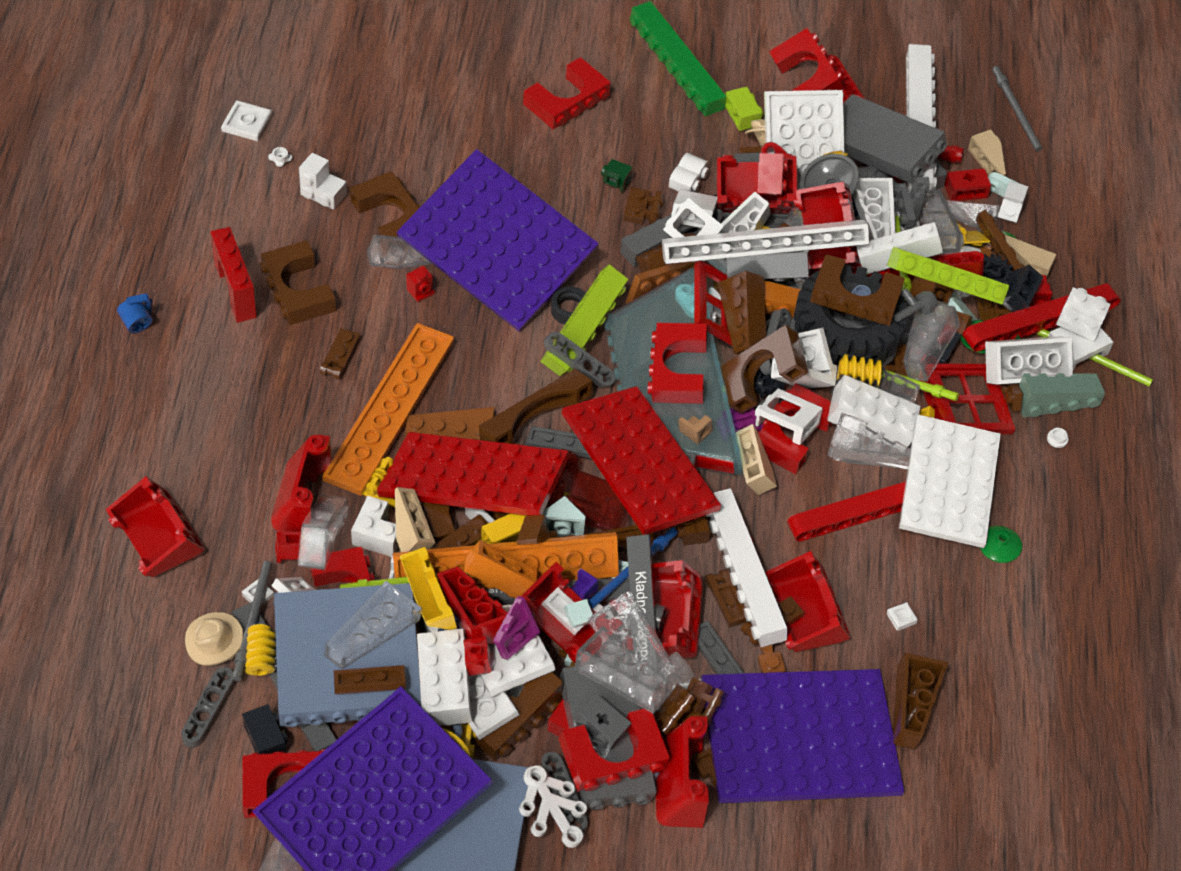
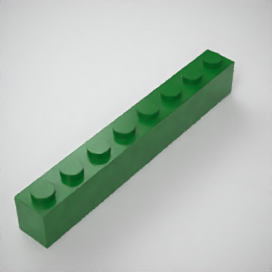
M649 1L632 7L630 16L632 26L636 27L640 36L648 43L650 49L657 54L660 62L664 63L668 72L675 77L678 85L682 86L688 98H691L695 103L696 108L705 117L725 110L727 96L655 5Z

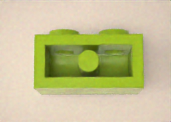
M747 87L726 92L725 107L739 131L752 128L751 121L761 120L763 117L762 108L757 105L753 93H750Z

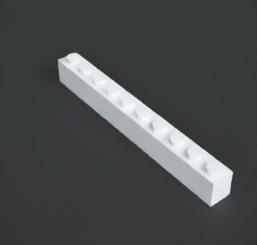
M909 44L906 56L907 117L935 128L936 121H932L935 118V107H932L935 103V94L932 93L935 88V80H932L935 73V67H932L934 64V54L931 53V46ZM936 163L929 165L921 176L929 177L930 189L926 191L927 197H931L932 189H936L937 178L933 177L936 174ZM907 182V190L911 191L912 184Z
M864 220L662 239L663 260L666 264L869 244L868 223Z

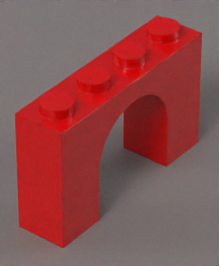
M808 28L770 50V55L782 74L804 61H815L818 63L816 73L810 79L792 89L793 91L843 90L844 86L841 81L844 78L839 70L834 71L836 67L831 58H826V55H828L823 45L819 46L817 44L820 42L815 32L811 34Z
M581 57L566 65V79L581 92L571 98L557 97L551 94L539 82L524 90L523 104L552 130L564 125L573 117H577L583 111L592 108L596 103L610 96L611 82Z
M231 227L210 231L214 265L219 278L226 277L231 309L236 323L257 318L254 287Z
M657 323L656 331H652V343H655V348H651V360H654V362L649 365V377H652V381H648V394H652V403L703 404L704 375L675 373L664 364L671 356L678 353H706L707 324Z
M795 383L791 390H786L787 393L822 407L820 423L817 428L825 432L829 430L833 424L827 421L831 401ZM783 399L781 404L777 403L773 410L792 417L801 407ZM765 419L762 424L763 428L760 431L757 430V433L769 461L796 475L806 462L809 448L792 442L793 439L783 433L780 424Z
M362 546L309 557L314 587L338 582L356 583L362 579H367V581L374 580L373 572H368V567H370L368 554L364 555Z
M650 707L629 712L626 716V719L631 722L628 734L633 745V756L623 762H610L601 758L592 746L585 725L562 730L558 740L577 791L584 789L585 791H592L601 784L613 785L626 777L635 779L644 772L651 771V773H656L665 768L670 757Z
M325 749L314 752L300 750L296 753L274 752L261 755L251 753L242 756V808L244 818L256 817L253 810L268 798L269 787L277 777L285 773H298Z

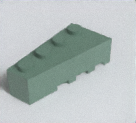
M1023 373L1019 384L1023 392L1020 411L1023 418L1037 417L1050 413L1056 414L1069 410L1075 411L1087 407L1094 408L1101 405L1105 395L1097 374L1074 373L1070 377H1066L1064 373H1057L1054 377H1047L1046 373H1039L1037 376Z

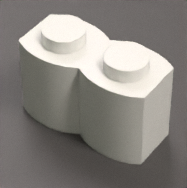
M686 153L670 176L669 188L677 191L680 189L697 192L701 179H705L708 174V161Z

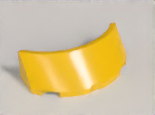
M426 547L401 555L400 559L426 625L448 630L456 629L454 615L446 603L434 569L429 561Z

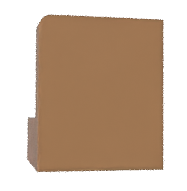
M707 415L700 420L695 416H692L688 421L683 417L678 419L679 431L697 445L712 433V419Z

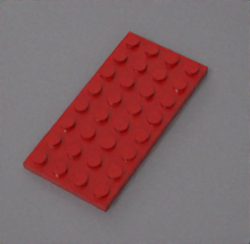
M637 386L562 408L561 414L643 535L720 511V502Z
M409 432L394 457L392 466H389L387 474L384 475L379 484L377 494L380 497L395 498V489L397 487L415 489L419 502L527 516L542 515L569 459L568 450Z

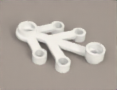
M541 766L529 767L524 773V782L528 788L525 799L519 807V812L523 816H530L535 809L533 801L538 791L542 801L537 819L531 827L532 834L537 837L544 835L547 829L546 820L550 811L563 833V843L570 848L577 847L583 838V833L578 827L570 826L559 807L570 810L574 817L580 818L587 810L586 804L582 801L575 802L566 799L575 790L573 783L570 781L563 782L548 777L546 771ZM532 776H536L539 781L532 779ZM547 787L559 790L562 797L551 794ZM563 787H568L570 792H566ZM527 805L531 810L527 811L523 806ZM575 807H580L582 812H578ZM535 826H541L543 830L538 831ZM571 836L575 841H570L567 837Z

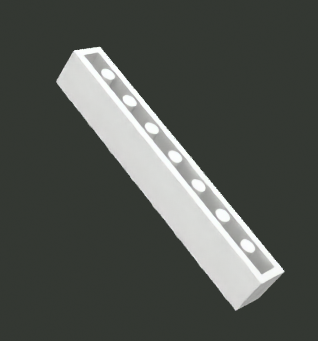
M729 488L714 492L713 494L720 502L721 508L720 511L708 514L706 517L710 516L711 531L713 534H717L716 542L719 551L723 550L724 552L723 560L725 567L730 568L732 572L730 573V578L733 586L737 585L738 600L740 604L744 603L745 618L747 622L751 621L752 636L754 640L758 639L761 647L786 641V624L732 490Z

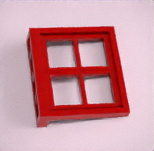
M703 260L696 261L694 263V323L707 324L708 333L732 346L722 300L706 292V276L716 282H721L727 279V274ZM706 301L721 309V326L707 318Z
M924 364L918 375L919 381L943 386L940 376H959L965 395H959L958 400L954 401L945 397L938 398L932 396L929 392L923 391L927 405L935 410V419L956 423L950 403H968L975 423L957 424L1000 433V435H1013L1016 429L999 384L987 383L986 364ZM965 376H983L990 395H971ZM974 403H993L1000 423H981Z

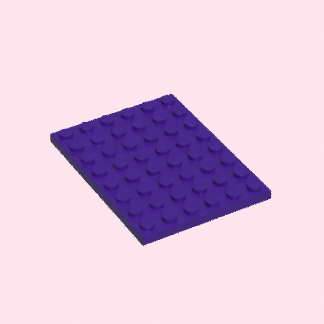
M477 149L397 231L398 237L518 332L527 325L551 299L554 293L564 285L599 247L598 242Z
M880 669L712 674L701 676V681L713 686L710 693L711 696L716 688L724 691L721 698L722 703L720 707L716 708L711 718L713 720L711 726H708L719 803L903 795L904 788L895 744H893V733Z
M400 686L255 808L253 813L304 871H393L488 789L493 782Z

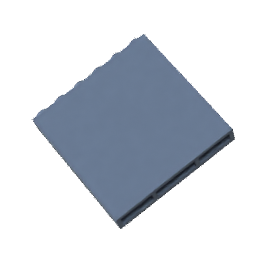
M409 583L274 593L280 726L295 727L300 724L319 725L325 722L343 723L350 720L360 721L396 691L335 694L333 670L404 665L406 689L404 690L421 707L413 592Z
M472 759L490 777L493 784L393 871H515L524 816L519 812V807L526 796L528 786L524 782V773L529 767Z

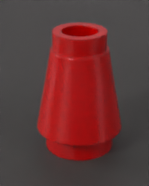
M959 145L947 146L937 158L957 164V162L962 163L964 148Z

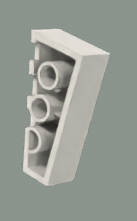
M859 178L858 186L852 196L860 219L868 223L869 241L895 234L893 178Z
M754 192L721 225L729 230L728 233L761 230L770 216L769 203ZM726 258L707 260L716 269L727 274Z

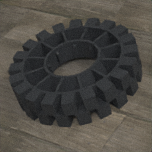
M844 265L840 281L842 286L849 292H852L858 285H865L874 294L881 286L883 275L874 271L870 277H866L868 268L857 266L856 274H853L851 265ZM819 271L812 274L810 280H805L801 290H799L794 310L795 329L797 333L823 328L832 362L836 363L839 355L844 356V354L848 355L849 361L853 355L856 356L858 362L861 357H864L865 364H867L870 358H873L875 362L878 360L883 361L886 354L891 356L896 351L897 346H900L908 317L897 322L894 319V315L908 307L907 303H903L905 298L902 294H900L890 326L870 320L869 325L865 327L848 328L840 325L832 318L831 312L833 309L810 302Z

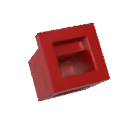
M424 265L406 274L407 291L417 302L435 294V291L432 289V275Z
M1042 275L1043 279L1029 306L1050 301L1052 291H1050V284L1047 283L1046 275Z
M276 532V563H281V559H304V554H308V541H304L303 532Z
M487 637L463 640L465 665L468 675L492 672L491 650Z

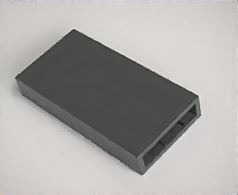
M853 94L843 104L844 152L848 153V157L913 184L917 177H921L928 166L933 164L938 155L947 147L945 132Z
M631 662L565 667L562 669L559 679L563 681L562 696L569 729L577 727L574 721L577 712L595 692L625 718L629 712L640 710ZM628 731L610 751L605 747L599 746L595 742L594 737L588 733L595 752L601 758L610 762H623L633 756V745ZM651 771L644 772L635 779L623 778L620 782L613 785L601 784L592 791L580 790L581 801L591 810H599L609 805L618 808L626 806L627 803L645 805L650 803L656 794L653 773Z

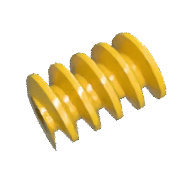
M844 354L839 362L837 380L843 374L852 376L856 380L860 377L863 383L868 379L871 386L877 380V385L879 386L882 373L881 360H878L874 365L873 359L870 358L867 364H865L864 357H861L859 362H857L856 356L853 355L849 361L848 355Z
M264 624L252 625L247 630L248 644L246 646L247 660L245 672L252 676H263L275 671L272 665L275 663L273 656H275L276 651L273 648H275L276 642L273 640L276 639V633L270 631L271 628Z

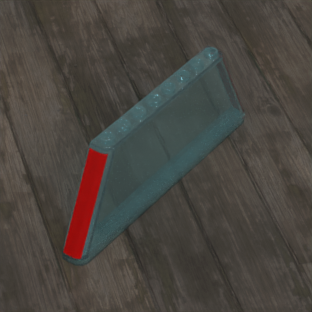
M691 268L607 315L604 325L606 332L610 331L607 340L609 348L613 347V351L610 352L612 364L617 366V368H613L615 380L620 381V384L617 385V391L637 386L683 452L697 455L694 467L733 475L743 473L742 459L713 334L707 332L706 353H677L671 356L664 364L675 373L704 375L703 404L652 403V394H648V381H652V377H649V365L654 362V360H651V348H655V343H652V331H656L657 323H694V268ZM707 415L712 419V433L697 445L679 431V418L683 417L688 421L692 416H695L700 420Z

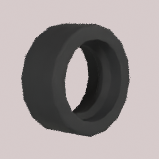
M563 287L557 290L551 300V314L554 319L565 325L573 312L562 310L558 304L566 300L580 303L586 292L577 287Z

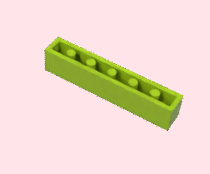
M894 246L886 265L999 304H1003L1009 285Z
M610 264L601 270L559 333L583 350H586L584 345L596 335L594 330L597 326L600 327L606 320L604 315L607 311L610 312L616 305L614 300L617 296L620 297L626 290L624 285L628 279ZM555 339V340L553 341V343H552L554 346L557 345V344H556V341H557L556 339ZM571 349L567 350L568 357L575 359V352ZM548 350L540 361L558 376L565 372L569 373L573 369Z

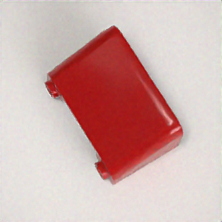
M784 154V159H788L787 171H783V179H786L787 182L786 194H782V197L763 198L769 203L770 214H791L797 212L794 204V196H796L797 158L792 154ZM723 155L721 158H717L718 209L722 210V213H733L754 192H758L759 162H737L731 155Z
M844 181L796 190L794 204L802 212L803 225L855 220L850 188ZM856 245L810 250L811 271L821 269L826 254L846 260L845 265L861 264Z
M310 436L288 460L271 516V523L276 531L303 532L304 536L313 537L315 530L311 509L313 494L304 486L306 481L317 482L318 476L325 473L331 463L330 436Z
M147 476L105 509L110 516L108 518L110 524L116 529L119 527L125 531L140 555L141 559L138 561L140 564L138 569L145 577L150 576L153 578L197 557L205 550L204 545L170 493Z
M812 551L765 572L777 604L791 596L804 611L802 618L787 627V640L785 644L789 650L793 649L794 652H800L842 643L851 639L828 576Z
M683 560L652 564L654 604L667 606L663 628L659 635L656 634L657 654L659 657L694 658L698 650L702 596L701 576ZM631 633L627 638V651L633 654V638Z
M555 562L521 597L525 598L536 624L568 654L570 660L576 664H585L609 641L622 623L615 616L607 620L604 618L606 616L604 613L599 616L590 607L595 620L590 624L584 625L574 636L542 605L557 588L562 590L574 603L582 601L567 586L569 580L567 578L563 580L561 573L564 568Z
M689 717L662 738L670 757L665 768L660 771L656 779V819L663 826L703 828L708 807V788L702 781L689 780V764L694 754H699L703 751V739L707 731V717Z

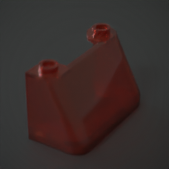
M568 450L569 459L545 509L565 496L585 516L586 525L603 531L619 528L627 514V510L605 479L578 470L580 466L579 457Z

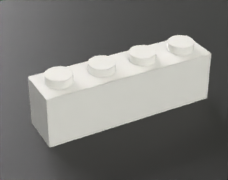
M935 222L870 240L869 244L856 245L861 266L868 268L866 275L874 271L877 272L891 268L886 265L893 246L924 257L943 253Z

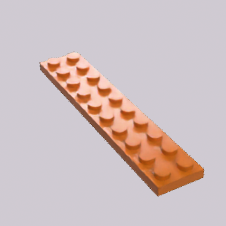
M416 323L323 474L324 482L362 496L367 483L372 479V475L381 464V460L386 457L407 422V417L413 412L454 343L453 336Z
M616 532L549 538L546 542L517 545V541L489 544L536 569L537 580L555 562L564 568L561 573L563 580L566 578L569 581L577 580L580 568L596 579L616 577L619 574ZM475 545L427 550L434 572L439 573L457 566L464 570L465 558ZM412 551L393 553L395 578L407 577L400 556ZM472 578L480 589L493 588L478 578Z

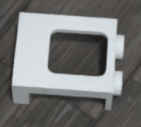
M689 198L680 204L678 212L674 217L668 219L665 224L666 227L663 229L673 238L684 237L677 231V228L692 211L705 222V226L697 236L729 232V230Z
M777 389L772 395H768L762 405L760 404L755 411V416L757 417L755 425L759 426L765 419L787 427L794 431L792 442L800 445L819 425L822 407ZM779 398L801 407L792 417L773 410L779 402Z

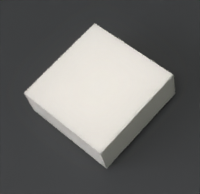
M259 579L242 591V596L250 603L253 602ZM267 585L261 606L274 597V592Z
M907 602L888 609L886 613L897 631L915 625L918 621Z

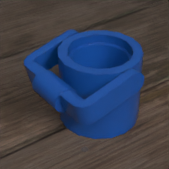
M140 294L126 298V301L119 305L117 313L129 333H139L151 325L153 321L151 317L153 301L149 298V294Z

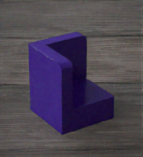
M580 568L577 581L570 588L582 600L587 599L589 601L598 593V580Z

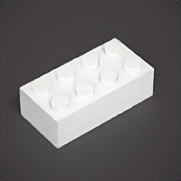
M1057 336L985 342L987 383H1020L1023 373H1030L1031 376L1046 373L1047 377H1054L1057 373H1064L1066 377H1070L1073 374L1072 337Z
M844 375L834 387L827 421L904 451L912 442L917 415H919L920 406Z
M463 629L417 634L421 708L439 726L472 722L469 675L465 665L463 644L465 635Z

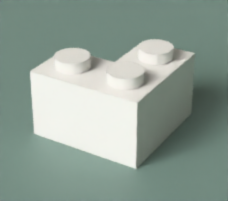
M311 153L299 167L301 195L335 210L347 195L346 181L329 174V160Z
M367 496L351 530L352 545L362 546L364 549L392 557L393 553H396L399 546L396 539V524L387 521L389 517L387 501Z

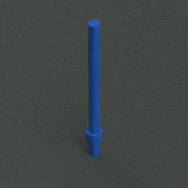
M671 528L664 535H659L653 541L651 557L669 545V541L678 534L675 528ZM628 566L588 601L591 608L597 606L629 577Z

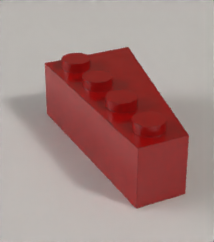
M458 566L437 573L438 583L446 603L451 608L454 619L460 629L464 630L466 639L486 636L488 644H493V640L508 612L502 608V605L497 600L493 601L488 596L486 590L476 586L475 581Z

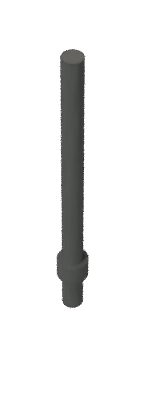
M994 66L992 71L997 78L996 82L999 88H1002L1034 150L1036 152L1040 151L1042 146L1008 85L1009 81L1006 75H1003L999 66Z
M270 561L263 562L241 647L235 656L234 663L236 665L232 679L235 681H241L247 660V630L250 626L257 623L272 566Z

